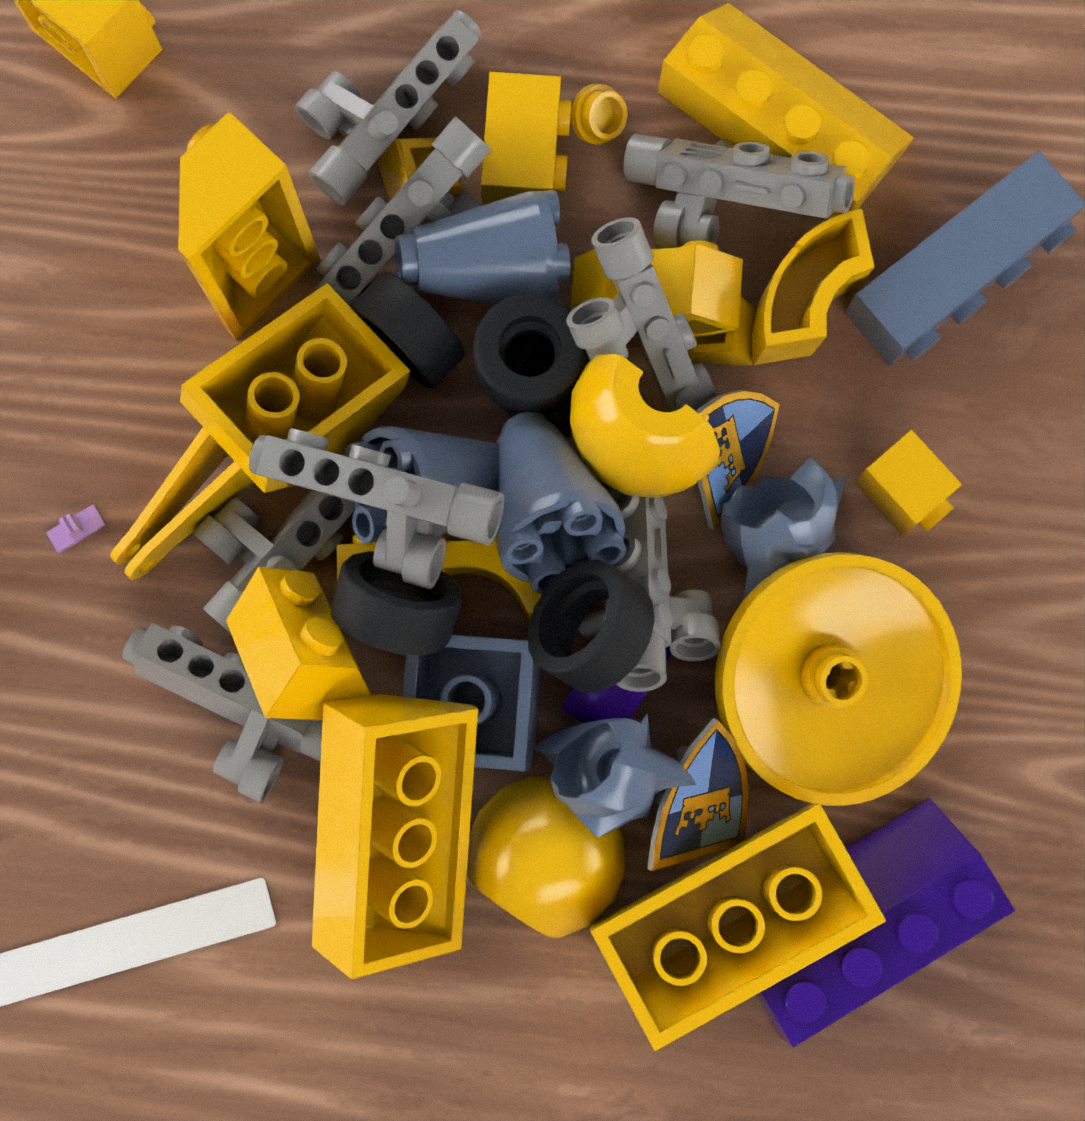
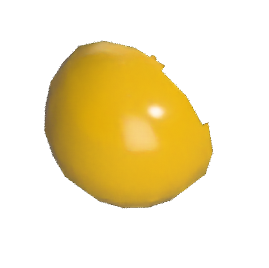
M618 354L596 355L585 366L572 390L570 426L579 456L601 482L626 495L660 498L685 491L718 466L720 447L713 428L707 421L709 419L707 414L701 416L687 404L673 412H661L651 408L644 402L639 392V380L643 375L642 370Z
M530 776L501 788L479 810L469 834L467 876L472 885L482 894L526 925L547 937L562 938L592 925L614 902L626 873L625 838L620 827L597 838L576 817L571 809L554 795L551 776Z

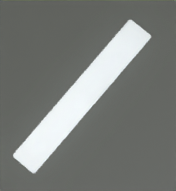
M264 878L254 879L0 953V1007L274 927L276 919L266 881Z

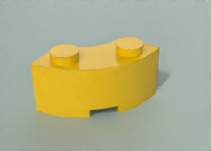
M862 209L837 215L817 225L798 240L782 260L765 288L755 312L751 334L753 365L812 356L827 337V311L831 302L838 296L857 290L874 269Z
M690 241L678 248L651 249L653 253L651 264L655 269L672 315L674 316L682 312L694 337L715 335L739 329L743 259L719 251L718 245L708 241ZM595 249L574 258L570 310L572 311L583 302L594 298L606 297L614 300L618 292L613 280L605 276Z

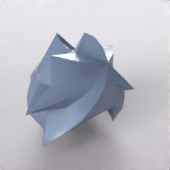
M810 456L791 478L762 476L757 486H737L730 501L723 505L720 523L724 544L738 562L748 568L743 600L762 580L776 570L799 559L823 553L839 538L834 522L842 497L846 475L833 482L823 467Z
M648 713L640 723L628 718H611L572 725L548 736L532 748L546 755L545 758L554 764L550 777L554 795L559 801L566 804L597 838L634 819L650 817L654 795L664 794L668 788L696 785L693 777L678 761L651 748Z

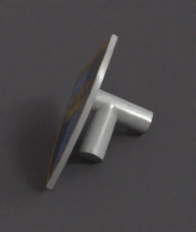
M736 390L720 394L696 411L701 416L704 414L709 416L707 421L712 426L720 447L718 466L697 482L710 529H715L720 524L723 505L730 501L737 486H752L764 462L773 437L780 404L762 393Z
M715 718L708 723L689 747H679L676 751L675 760L693 777L696 785L668 788L664 794L654 795L653 802L659 805L651 837L647 869L651 871L729 849L744 840L749 797L745 761L738 750L733 736Z

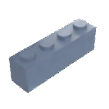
M1038 151L857 292L844 313L889 366L893 365L906 353L914 361L942 338L936 330L949 319L953 318L960 325L977 312L987 302L982 293L998 282L1003 289H1006L1032 267L1027 258L1035 251L1043 247L1050 254L1077 231L1071 222L1085 207V201L1046 157Z

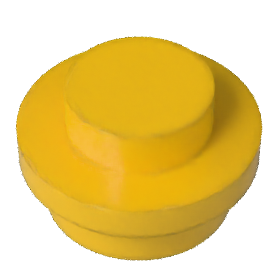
M590 84L580 90L573 101L571 108L572 127L576 135L586 143L601 145L611 141L620 135L627 122L628 113L624 99L608 85Z

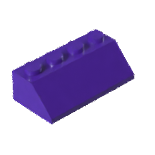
M930 798L923 800L846 847L848 854L885 917L886 922L756 994L780 1037L793 1048L1015 912L1014 907L981 854Z

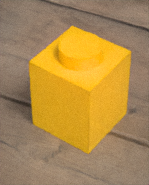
M910 430L854 481L902 535L918 523L926 532L955 508L946 498L962 485L913 430Z

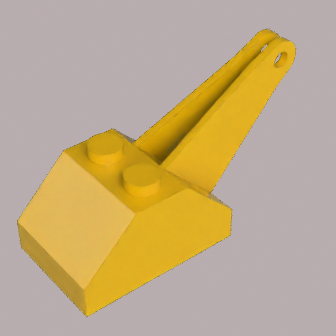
M326 283L181 384L180 402L203 428L131 529L114 547L110 558L117 565L131 560L126 566L124 573L130 580H137L147 574L177 544L189 536L208 514L211 517L215 515L233 496L237 497L253 483L264 493L294 486L251 473L249 458L256 439L260 435H269L287 440L289 430L293 428L328 438L326 451L343 455L347 446L357 442L405 388L410 370L334 289ZM230 455L234 462L178 513L223 460Z

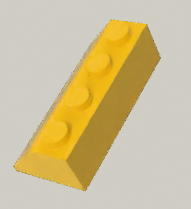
M726 3L700 16L662 63L657 93L720 139L729 140L733 145L742 142L762 143L770 147V154L790 158L798 152H818L828 156V164L846 167V175L853 176L855 180L853 199L848 212L858 210L914 139L905 130L730 3ZM833 212L828 218L830 219L843 213Z
M228 112L216 124H207L199 129L189 141L187 151L180 157L178 250L226 330L237 340L320 260V256L287 165L234 115Z
M386 694L323 703L312 947L350 979L461 950L478 708L473 705Z
M808 804L589 927L592 936L654 1051H657L886 922V919L821 804Z

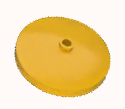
M832 552L802 558L776 570L762 580L747 595L732 616L723 635L721 649L718 652L716 662L715 697L718 714L722 725L735 739L745 764L762 780L779 791L798 800L826 806H845L871 801L894 791L913 778L927 765L946 738L957 711L961 692L962 667L959 644L952 623L940 601L927 586L905 569L875 557L855 553ZM832 668V674L830 678L826 681L827 676L830 674V670Z

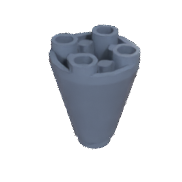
M556 190L525 191L413 227L410 230V234L396 235L395 265L397 277L408 285L413 284L415 290L490 305H496L507 297L524 293L551 296L559 301L557 281H568L570 276V255L566 243H557L555 227L559 224L560 204Z
M524 412L510 418L502 427L498 454V492L504 494V510L497 532V550L505 571L521 581L530 582L533 591L542 594L545 588L562 571L580 561L599 559L610 565L619 562L626 553L623 541L626 527L619 506L581 459L557 426L548 421L545 415L538 412Z
M383 426L365 433L360 442L351 443L345 449L344 456L349 457L351 446L357 445L391 455L388 468L457 487L462 482L498 491V443L401 427ZM354 502L356 509L353 513L352 524L357 538L365 544L373 542L376 544L381 532L387 529V511ZM437 524L432 526V535L440 537L448 532L447 527Z

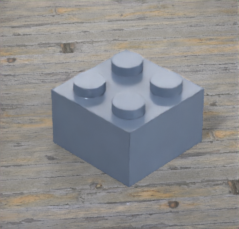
M452 635L449 643L441 651L428 655H406L403 697L470 704L478 708L474 767L527 771L535 766L536 750L532 748L536 746L542 669L533 660L528 650L527 640Z

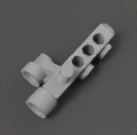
M455 10L373 105L360 98L359 91L354 84L337 71H332L317 90L310 88L294 106L297 115L318 135L330 140L338 131L346 136L338 147L330 146L308 172L312 182L325 195L336 203L345 205L368 178L366 172L404 127L409 124L416 131L437 108L439 103L431 96L445 80L453 87L472 67L475 60L468 52L481 36V30L472 18L462 11Z
M455 116L431 144L435 149L387 204L378 196L355 222L364 232L352 246L347 249L339 242L318 265L316 270L324 278L313 292L328 283L350 305L394 255L396 235L410 234L411 228L419 226L426 216L435 221L481 206L464 189L456 198L448 191L463 174L469 177L492 149Z
M635 133L630 138L624 155L623 169L627 181L653 185L659 189L677 192L675 201L665 200L661 204L654 223V243L656 247L663 249L678 248L690 241L716 243L719 233V218L717 215H713L717 199L827 219L833 212H848L855 187L854 177L846 175V167L828 164V156L822 153L798 152L793 154L791 158L770 154L769 146L758 142H742L733 145L729 140L721 139L712 145L677 138L672 141L668 138Z
M633 217L611 221L594 233L591 242L605 276L613 280L618 295L614 300L606 297L594 298L575 307L566 319L572 337L579 348L586 350L591 361L596 355L618 354L627 359L629 352L626 344L636 335L667 412L677 411L685 404L697 411L708 403L707 399L716 395V391L703 363L699 362L692 365L687 351L697 346L693 332L682 312L674 316L672 315L655 269L651 264L653 253L640 221Z
M290 428L287 440L269 435H260L251 449L249 458L251 473L386 510L387 529L381 532L377 540L373 563L377 568L402 574V580L409 584L432 589L439 578L445 559L446 540L445 538L432 535L433 524L447 527L449 535L490 545L501 523L504 510V494L502 492L462 482L457 487L388 468L391 455L352 445L349 457L326 451L328 438Z
M311 490L274 533L266 539L254 529L262 519L237 497L233 496L214 518L208 514L192 532L228 565L237 557L246 563L230 582L227 581L203 609L230 632L226 619L257 568L267 567L301 571L313 557L319 561L325 559L343 539L344 533L338 528L356 509L354 501Z
M606 486L604 488L619 506L626 527L623 538L626 547L625 556L612 566L644 587L653 601L655 620L650 643L637 666L616 685L629 691H650L662 686L666 682L665 647L670 646L671 654L685 661H702L712 658L721 649L719 621L712 615V600L707 592L692 589L682 591L675 597L669 596L671 582L668 576L665 521L667 509L664 497L631 496ZM609 598L606 599V606L589 612L578 627L585 639L596 637L602 627L609 607Z
M151 623L148 629L139 626L133 631L123 650L122 659L134 665V674L244 727L238 742L232 739L226 742L213 767L214 774L239 785L238 793L259 803L265 801L275 785L284 764V758L274 753L278 744L321 762L323 720L265 718L239 654L228 652L224 657L204 648L201 639L197 635L181 626H171L167 630Z

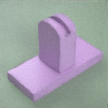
M93 504L74 516L69 513L60 518V524L47 531L46 534L57 553L60 554L107 525Z

